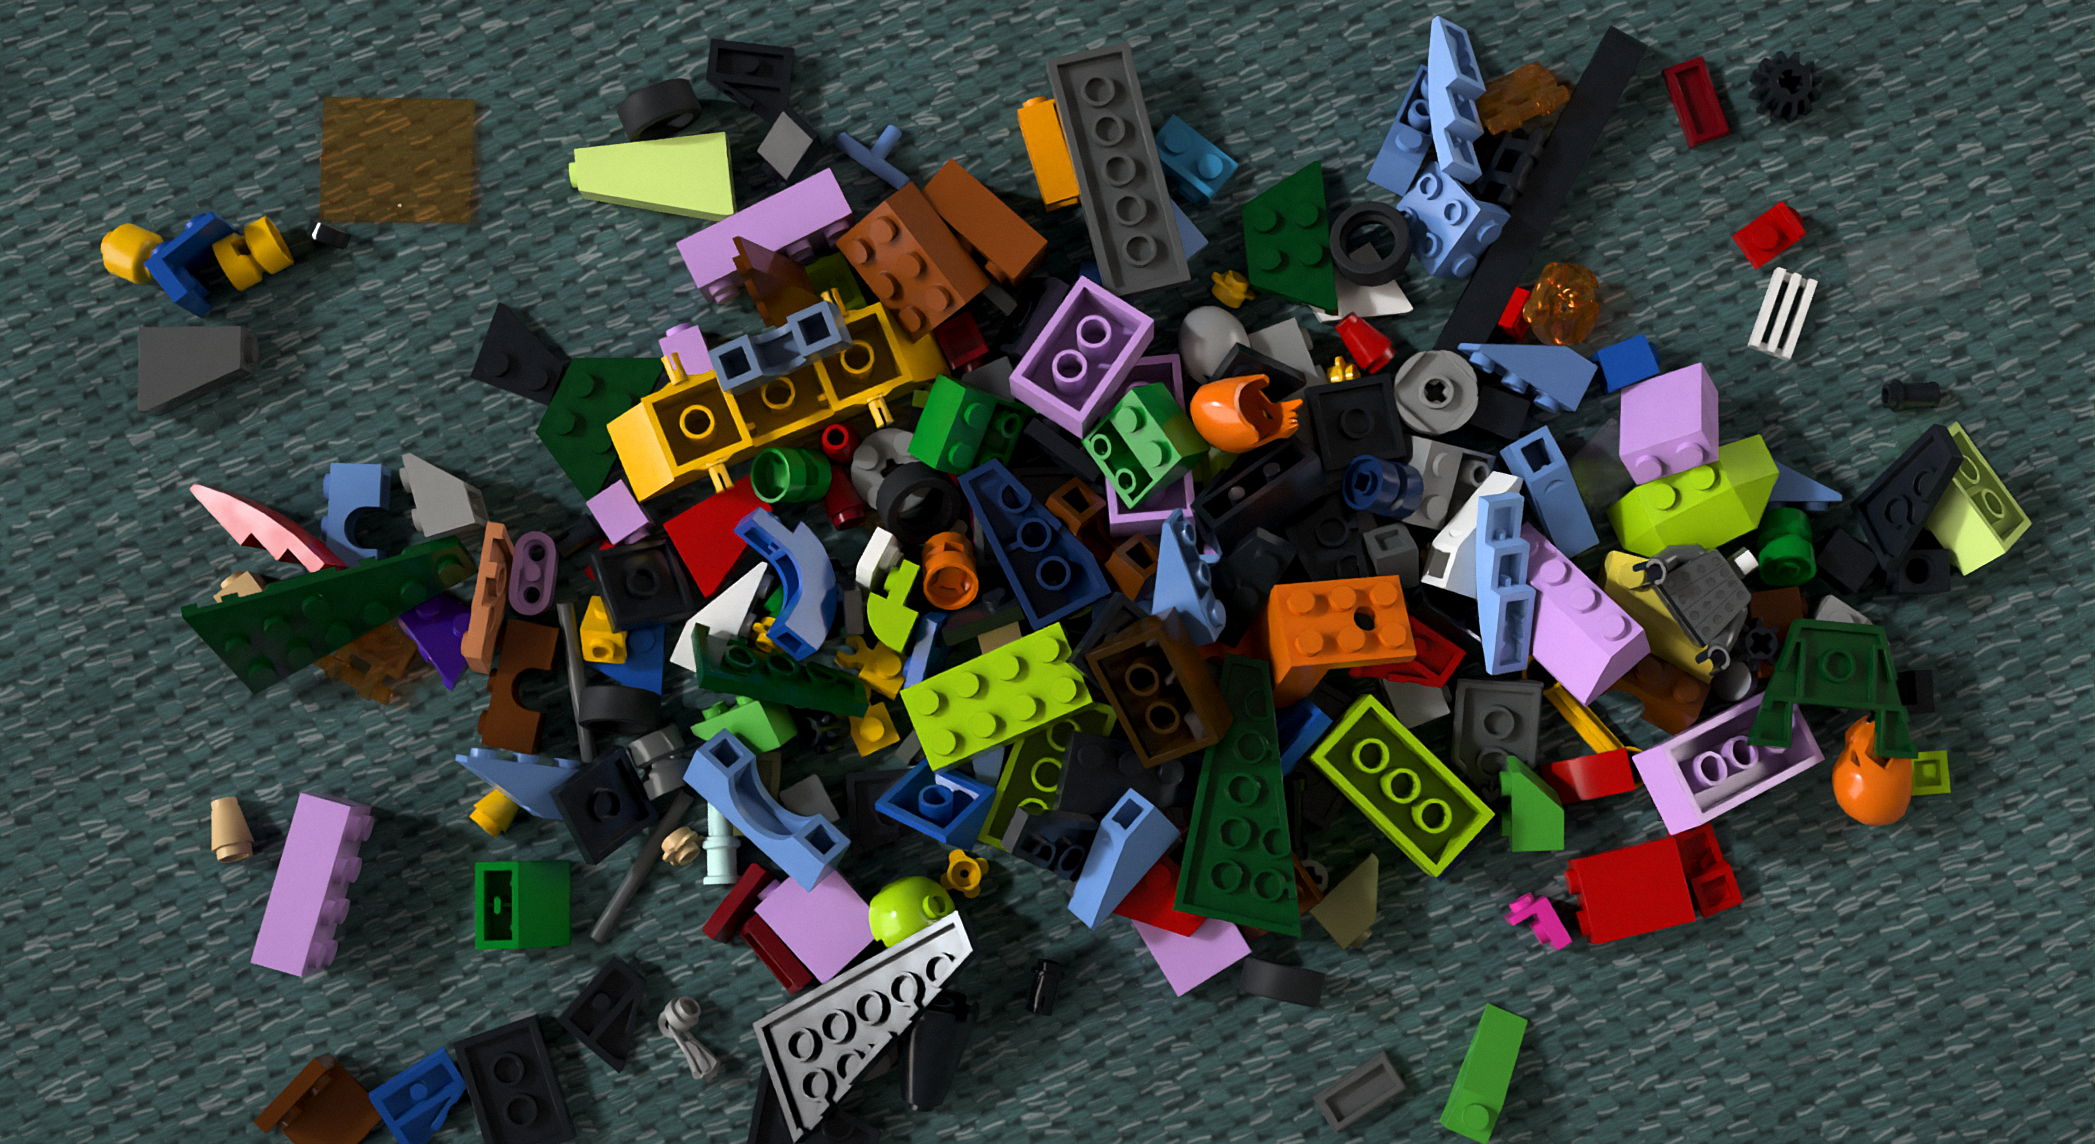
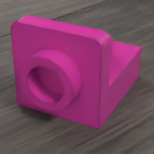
M1529 892L1509 904L1512 911L1504 915L1507 923L1516 925L1532 915L1535 920L1530 922L1529 925L1542 946L1549 943L1551 948L1559 950L1573 942L1546 896L1539 894L1533 897L1532 893Z

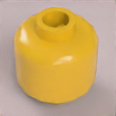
M125 223L120 225L114 231L108 232L102 240L101 253L103 254L104 266L111 274L136 284L143 285L151 282L153 279L156 280L143 263L152 257V250L164 242L160 235L134 224Z

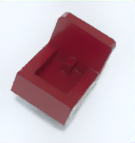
M970 310L933 329L956 376L961 373L966 374L986 365V360L993 357Z

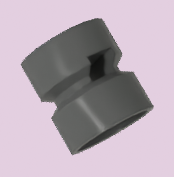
M677 724L653 732L626 746L635 768L643 769L645 772L641 782L650 801L689 786L683 777L692 757L683 755L687 745Z

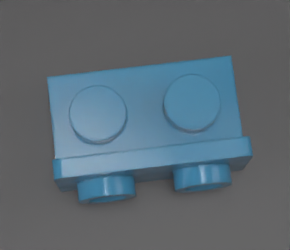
M1174 114L1154 137L1164 177L1167 175L1179 184L1178 192L1194 204H1197L1200 200L1208 206L1239 166L1238 163Z

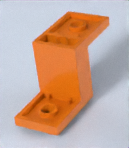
M1399 575L1274 585L1269 597L1235 649L1217 640L1214 643L1197 647L1202 659L1206 662L1217 663L1221 667H1223L1225 653L1268 661L1274 708L1290 707L1302 698L1308 697L1329 669L1412 662L1417 656ZM1364 613L1368 615L1374 623V629L1366 631L1359 628L1354 621V614ZM1213 679L1217 687H1219L1220 679Z

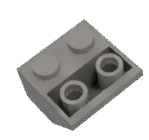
M1402 433L1407 456L1393 461L1416 468L1423 478L1424 491L1418 509L1411 516L1396 520L1442 531L1490 476L1496 456Z
M411 453L401 455L405 467L400 468V477L406 492H412L416 508L411 510V514L419 534L424 533L425 538L430 540H437L456 535L459 540L486 532L487 521L490 522L481 490Z

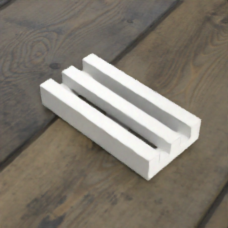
M1777 267L1773 272L1747 347L1785 361L1790 360L1818 281L1811 278L1808 280L1801 278L1802 275L1790 274L1786 272V269ZM1783 281L1789 284L1769 341L1766 344L1761 342ZM1798 287L1803 288L1783 348H1777Z

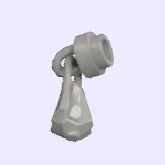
M688 995L677 996L665 1006V1010L660 1014L658 1018L659 1030L664 1036L675 1039L687 1059L693 1078L696 1081H710L717 1077L721 1062L695 1039L689 1031L699 1021L700 1006L694 998ZM667 1020H668V1022H669V1025H668V1028H669V1029H667L666 1026H665V1023H666ZM682 1032L688 1038L685 1042L679 1036Z

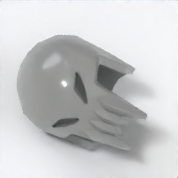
M1200 306L1187 314L1178 331V354L1180 355L1183 385L1189 384L1190 376L1197 382L1205 385L1209 380L1206 376L1211 377L1236 342L1250 348V341L1242 323L1231 313L1216 306Z

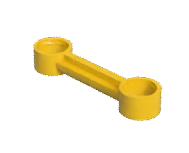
M1531 654L1528 655L1527 668L1531 660L1535 659ZM1527 669L1522 670L1518 675V679H1528ZM1555 679L1551 686L1549 685L1543 689V695L1596 753L1625 747L1588 706L1585 708L1559 681ZM1625 747L1627 752L1634 753L1635 755L1642 752L1641 749L1636 747ZM1640 774L1634 782L1635 788L1645 784Z

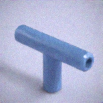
M894 125L887 126L871 150L845 132L841 133L835 140L837 148L897 190H900L910 181L908 176L884 160L902 136V132Z

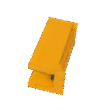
M1040 96L1024 102V108L1017 109L1018 122L1046 212L1049 213L1081 203L1055 100H1048L1047 96Z

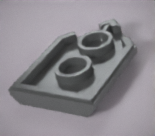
M1470 675L1457 677L1450 760L1469 778L1489 803L1500 796L1499 772L1507 771V756H1516L1531 770L1537 765L1544 689L1543 682L1530 679Z

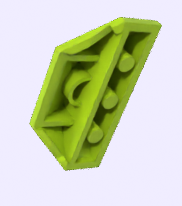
M1758 434L1720 446L1719 460L1659 478L1634 488L1608 508L1605 513L1622 548L1652 558L1669 545L1698 543L1704 548L1716 549L1758 528L1780 472L1762 436Z

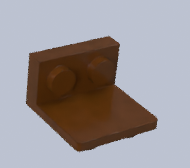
M328 1052L315 1057L256 1118L254 1123L265 1134L279 1129L294 1144H359L382 1120V1117L370 1101L369 1091Z

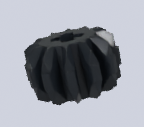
M1783 51L1776 52L1772 60L1764 58L1758 64L1759 71L1754 72L1749 78V82L1756 86V88L1749 92L1748 98L1761 99L1762 102L1757 106L1756 113H1762L1767 108L1770 109V122H1777L1783 115L1787 123H1793L1798 118V114L1807 116L1813 110L1811 103L1817 102L1821 97L1822 93L1814 87L1822 82V76L1810 75L1809 71L1814 67V61H1808L1804 65L1800 64V52H1794L1789 59H1787ZM1781 81L1784 86H1791L1792 91L1790 93L1787 88H1780L1779 83Z

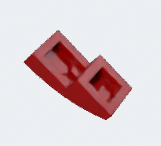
M1625 747L1539 765L1543 780L1559 794L1562 805L1636 790Z
M1710 821L1697 826L1696 830H1685L1674 835H1670L1669 832L1666 833V836H1674L1676 839L1688 889L1703 918L1743 902L1731 866L1722 856Z

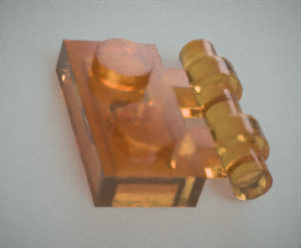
M1536 61L1532 64L1523 65L1514 72L1495 81L1484 83L1486 92L1476 99L1474 103L1482 127L1487 126L1490 133L1495 135L1504 130L1512 132L1522 127L1523 121L1538 114L1546 116L1555 112L1558 105L1570 100V95L1564 85L1557 87L1556 79Z
M385 623L341 647L334 656L329 654L313 664L323 669L325 676L335 682L341 680L357 689V695L367 701L374 699L387 706L395 692L382 685L385 675L388 674L402 681L419 651L418 645L414 640L408 638L404 632ZM353 655L372 665L367 675L349 665Z

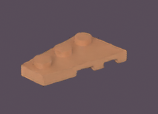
M488 521L475 594L472 600L469 630L465 631L461 642V654L466 659L471 671L489 674L498 634L509 598L514 546L505 525Z

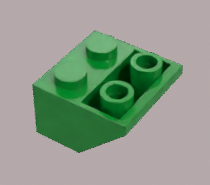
M938 373L907 452L936 470L959 476L994 458L1006 468L1030 407L971 382Z
M1162 382L1132 388L1081 441L1129 509L1136 508L1185 476L1211 450Z
M571 859L475 862V950L571 945Z

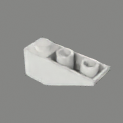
M1493 471L1433 540L1420 582L1477 599L1476 530L1479 497L1507 492L1520 494L1524 478Z
M762 561L688 620L670 661L696 672L691 634L696 622L709 626L710 635L729 640L731 634L748 639L753 631L752 627L758 618V615L752 613L758 598L764 600L767 598L775 576L769 574L772 566Z

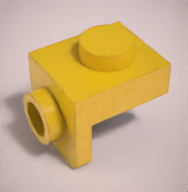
M592 596L580 628L583 659L592 662L624 664L627 658L625 640L628 631L613 634L601 597Z

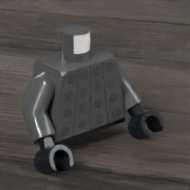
M1698 543L1669 545L1648 561L1635 564L1633 566L1634 572L1645 570L1647 573L1646 583L1642 584L1641 587L1643 589L1652 588L1691 643L1701 648L1708 645L1706 650L1696 655V662L1700 664L1709 658L1713 664V669L1709 672L1710 676L1725 670L1730 664L1729 653L1736 643L1748 615L1746 605L1752 599L1751 594L1741 580L1759 568L1758 562L1749 550L1742 547L1725 560L1717 549L1704 548Z

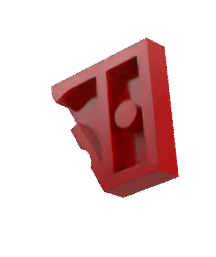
M1407 612L1417 654L1413 661L1350 667L1348 673L1353 677L1365 676L1387 679V681L1411 682L1422 686L1443 688L1467 652Z

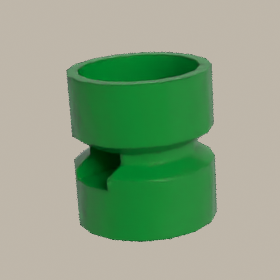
M770 447L762 449L755 456L751 466L750 477L755 494L764 502L804 503L819 501L826 495L831 485L832 473L826 455L819 449L812 447Z
M1787 507L1764 512L1758 528L1754 530L1757 550L1760 552L1757 553L1761 580L1768 585L1782 588L1795 587L1807 583L1814 577L1817 571L1809 516L1802 510Z

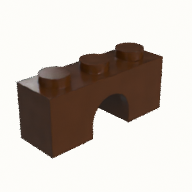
M1076 476L1051 494L1045 507L1093 554L1112 591L1110 595L1113 596L1115 592H1122L1137 604L1155 589L1160 549L1140 531L1124 544L1111 538L1102 522V514L1108 503Z
M514 619L508 620L507 627H501L496 644V650L501 652L498 669L492 668L487 683V692L492 693L488 710L484 709L478 723V734L483 735L481 744L530 755H539L547 713L527 708L520 699L519 686L524 676L533 670L543 669L557 672L563 647L561 629Z
M1650 652L1600 696H1603L1608 690H1622L1634 695L1644 704L1639 717L1674 736L1686 730L1697 720L1711 685Z

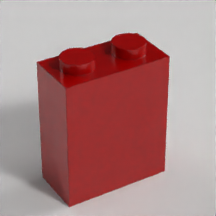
M1662 836L1567 859L1569 869L1564 870L1566 887L1570 895L1576 894L1580 911L1574 912L1576 927L1581 937L1586 936L1589 943L1597 945L1696 921L1674 836Z

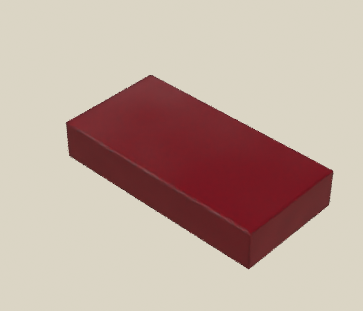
M1703 56L1662 70V77L1689 149L1731 134Z
M756 862L752 863L703 926L702 932L714 941L727 944L760 902L757 895L779 876L763 865Z
M758 913L738 930V934L790 995H795L813 979Z

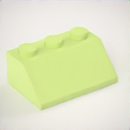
M1955 422L1948 427V430L1964 460L1923 527L1934 534L1943 549H1949V562L1953 566L1958 567L1965 576L2006 553L2032 523L1959 423Z

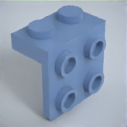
M1437 161L1428 162L1395 208L1407 221L1413 247L1411 254L1431 276L1461 282L1473 272L1479 258L1488 246L1500 236L1502 227L1511 217L1501 205L1476 200L1456 178L1442 172Z

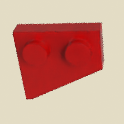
M1165 853L1162 854L1111 912L1186 937H1190L1208 918L1172 910L1181 868Z

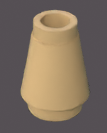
M225 797L211 802L212 853L217 854L218 862H235L252 856L251 846L255 844V841L238 805L237 798Z

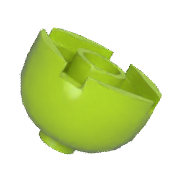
M919 875L904 876L884 886L870 902L868 918L875 940L878 942L882 939L885 946L890 948L956 910L947 890L937 881Z

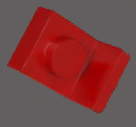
M1781 201L1731 237L1754 269L1757 270L1806 236V232L1803 229L1804 222L1800 214L1793 207H1787Z

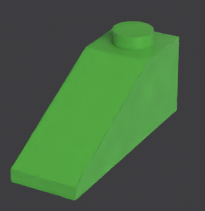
M1487 1003L1439 1122L1444 1127L1482 1144L1488 1143L1505 1100L1528 1020Z

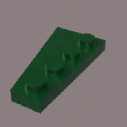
M695 623L691 640L699 688L717 694L728 693L749 697L756 701L766 700L788 704L799 709L810 708L831 712L838 716L849 715L864 718L869 702L862 678L812 661L805 667L797 664L793 658L788 656V653L772 648L771 653L766 654L746 647L747 639L731 634L729 640L710 635L709 626Z

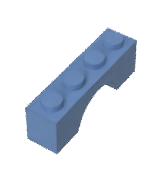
M723 728L696 750L683 779L808 893L837 868L851 841L820 813L804 817L793 814L780 806L770 796L760 780L756 766V755L726 728Z

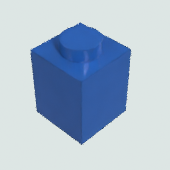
M1645 334L1599 350L1589 357L1590 362L1598 366L1595 374L1604 396L1618 392L1621 388L1649 380L1660 373L1658 365L1661 364L1659 352L1653 342L1647 341Z

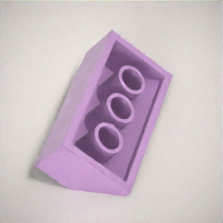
M1527 521L1521 526L1520 538L1530 543L1526 584L1536 589L1529 653L1586 708L1651 652L1644 629Z

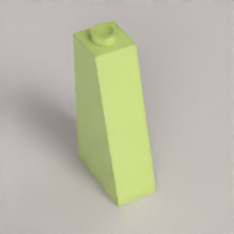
M725 132L574 149L575 162L569 163L572 187H578V191L588 200L718 222L737 213L730 142Z

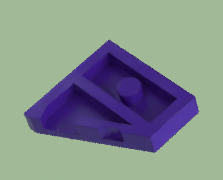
M438 594L398 616V624L408 638L417 643L418 651L426 662L429 663L431 661L443 677L442 683L445 687L453 691L469 668L466 659L461 654V642L465 631L469 630L471 609Z

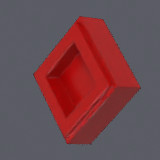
M1516 287L1498 322L1505 337L1516 342L1522 340L1538 309L1530 291Z

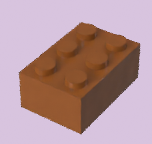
M952 158L922 189L921 194L972 259L979 263L986 271V274L1004 290L1007 288L1015 295L1028 278L1047 259L1048 241Z
M912 181L887 198L835 242L914 344L991 284V281Z

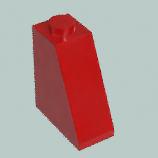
M750 474L733 483L734 487L727 491V488H724L725 492L712 495L663 524L701 592L708 600H712L719 595L752 548L751 545L733 532L740 520L758 507L776 515L771 505L772 503L762 501L755 494Z

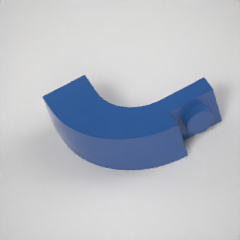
M758 507L743 517L733 532L768 559L777 570L783 584L784 599L781 611L766 633V636L797 661H800L818 651L834 621L837 607V588L834 570L823 545L802 521L787 529L776 515Z

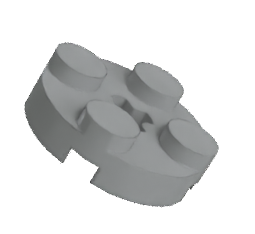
M1432 350L1413 355L1402 365L1394 379L1393 392L1400 419L1412 430L1434 437L1459 429L1470 419L1478 404L1477 378L1473 368L1465 359L1451 351ZM1440 382L1445 387L1442 394L1446 399L1443 403L1438 400L1431 403L1426 399L1428 392L1424 387L1427 383L1435 386Z
M898 428L879 430L865 438L854 452L851 466L853 485L863 500L872 508L877 509V491L885 479L882 470L887 467L886 460L894 458L896 464L903 463L904 465L909 462L921 461L907 452L914 433ZM932 487L922 488L911 493L902 501L897 513L910 510L919 505L931 491Z

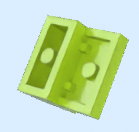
M905 559L900 568L893 565L883 588L889 593L887 599L871 592L867 604L868 620L875 635L890 649L902 655L907 654L913 640L914 627L921 617L918 612L908 607L923 575L919 565Z

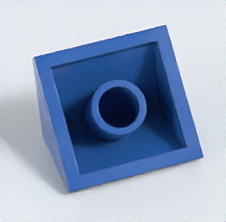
M925 757L875 802V810L945 844L972 851L995 800L996 789L955 769L943 774L932 772L927 757Z

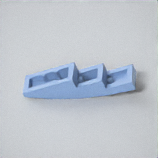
M1437 16L1432 20L1428 58V99L1433 140L1441 171L1470 185L1482 175L1472 143L1484 133L1474 101L1485 93L1486 89L1467 31Z
M1516 492L1480 496L1478 500L1476 587L1486 672L1490 675L1527 669L1536 589L1526 584L1530 543L1520 538L1525 497Z

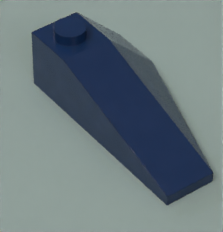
M996 458L957 477L1034 632L1054 623L1062 622L1112 593L1093 554Z

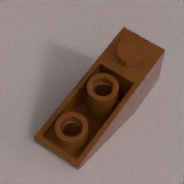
M736 236L732 238L740 254L732 258L767 328L775 325L776 329L788 323L786 317L820 303L803 264L743 237Z

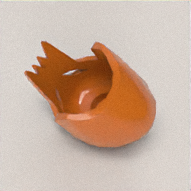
M1265 374L1225 378L1202 385L1191 400L1190 413L1195 428L1211 446L1230 453H1246L1277 438H1289L1299 427L1298 421L1295 420L1299 416L1296 411L1304 401L1297 399L1271 403L1261 391V389L1269 386V377ZM1264 409L1272 416L1273 420L1267 417Z
M1865 715L1845 732L1846 745L1832 769V788L1836 800L1844 812L1858 822L1873 827L1894 824L1905 815L1911 801L1913 786L1912 762L1907 759L1891 758L1887 763L1882 757H1873L1875 720L1869 723L1866 721L1868 715Z

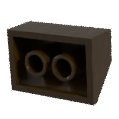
M1175 606L1136 621L1085 655L1145 769L1221 742L1234 721L1228 706Z

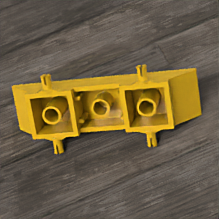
M838 288L830 289L835 304L839 306L854 346L739 396L723 392L714 369L702 374L687 375L678 352L671 353L676 370L673 369L668 355L661 358V361L671 382L660 391L641 398V403L606 425L638 503L640 504L708 475L711 476L717 494L725 492L719 475L722 476L728 491L734 487V484H732L726 468L755 457L762 449L782 446L867 410L871 411L877 428L884 427L879 410L886 424H891L894 422V419H892L886 405L887 402L914 392V389L919 390L925 387L926 383L933 384L938 373L952 376L933 330L914 344L887 307L882 305L881 302L863 309L846 311ZM828 290L821 294L823 300L833 303Z

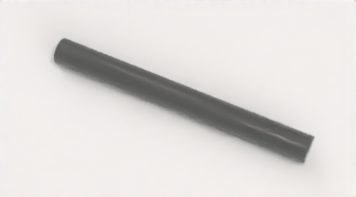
M571 601L556 605L582 765L584 767L598 757L595 731L578 725L580 691L587 688L574 602Z
M683 790L679 791L589 935L601 943L606 941L662 852V843L675 831L695 799L693 796Z

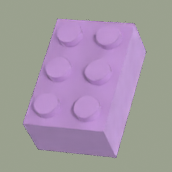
M1081 276L1009 377L1011 395L1083 440L1154 338V319L1086 277Z

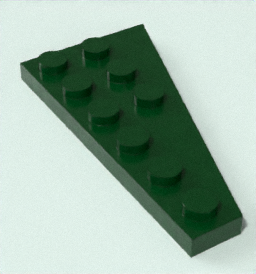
M456 535L406 547L401 552V555L377 561L375 556L359 560L360 566L336 571L334 566L269 583L264 591L239 597L238 593L235 592L221 596L222 602L198 608L197 603L182 606L181 612L182 618L250 691L256 695L478 573L479 569L476 560Z
M1225 653L1218 689L1234 721L1221 742L1208 746L1205 750L1172 910L1302 938L1269 662Z

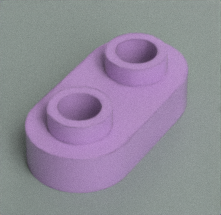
M532 531L522 535L515 544L508 594L510 604L517 612L533 617L544 614L553 604L560 554L552 540L553 538L539 531ZM537 546H542L545 550V556L540 561H534L532 558V551ZM531 588H537L540 592V597L535 603H530L527 600V592Z

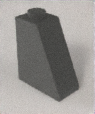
M242 326L139 327L138 411L151 417L162 416L251 375L252 363H257L259 358L257 339L253 338L251 331Z

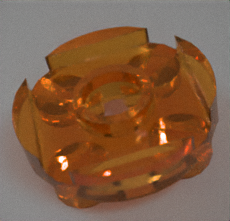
M1551 262L1544 267L1542 275L1533 288L1531 298L1523 308L1524 320L1531 324L1534 334L1542 343L1568 347L1571 343H1581L1589 336L1600 312V302L1594 301L1595 294L1593 288L1599 289L1595 275L1587 267L1573 263ZM1563 303L1567 306L1565 312L1562 310Z

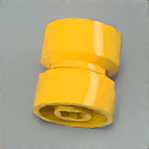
M266 215L246 225L243 235L240 236L233 232L212 244L220 266L231 283L239 291H243L262 281L263 272L266 271L273 275L294 263L283 237Z

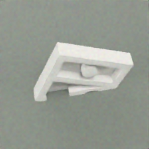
M1370 242L1349 255L1353 261L1362 264H1373L1382 261ZM1335 264L1333 265L1338 316L1327 315L1325 310L1309 305L1321 324L1340 322L1352 311L1362 319H1370L1377 316L1407 315L1413 310V307L1395 280L1375 287L1356 285L1344 278Z
M879 527L876 528L856 569L855 583L861 590L862 601L865 600L867 604L870 593L878 594L893 565L900 567L904 558V553L900 552L903 544L893 534Z

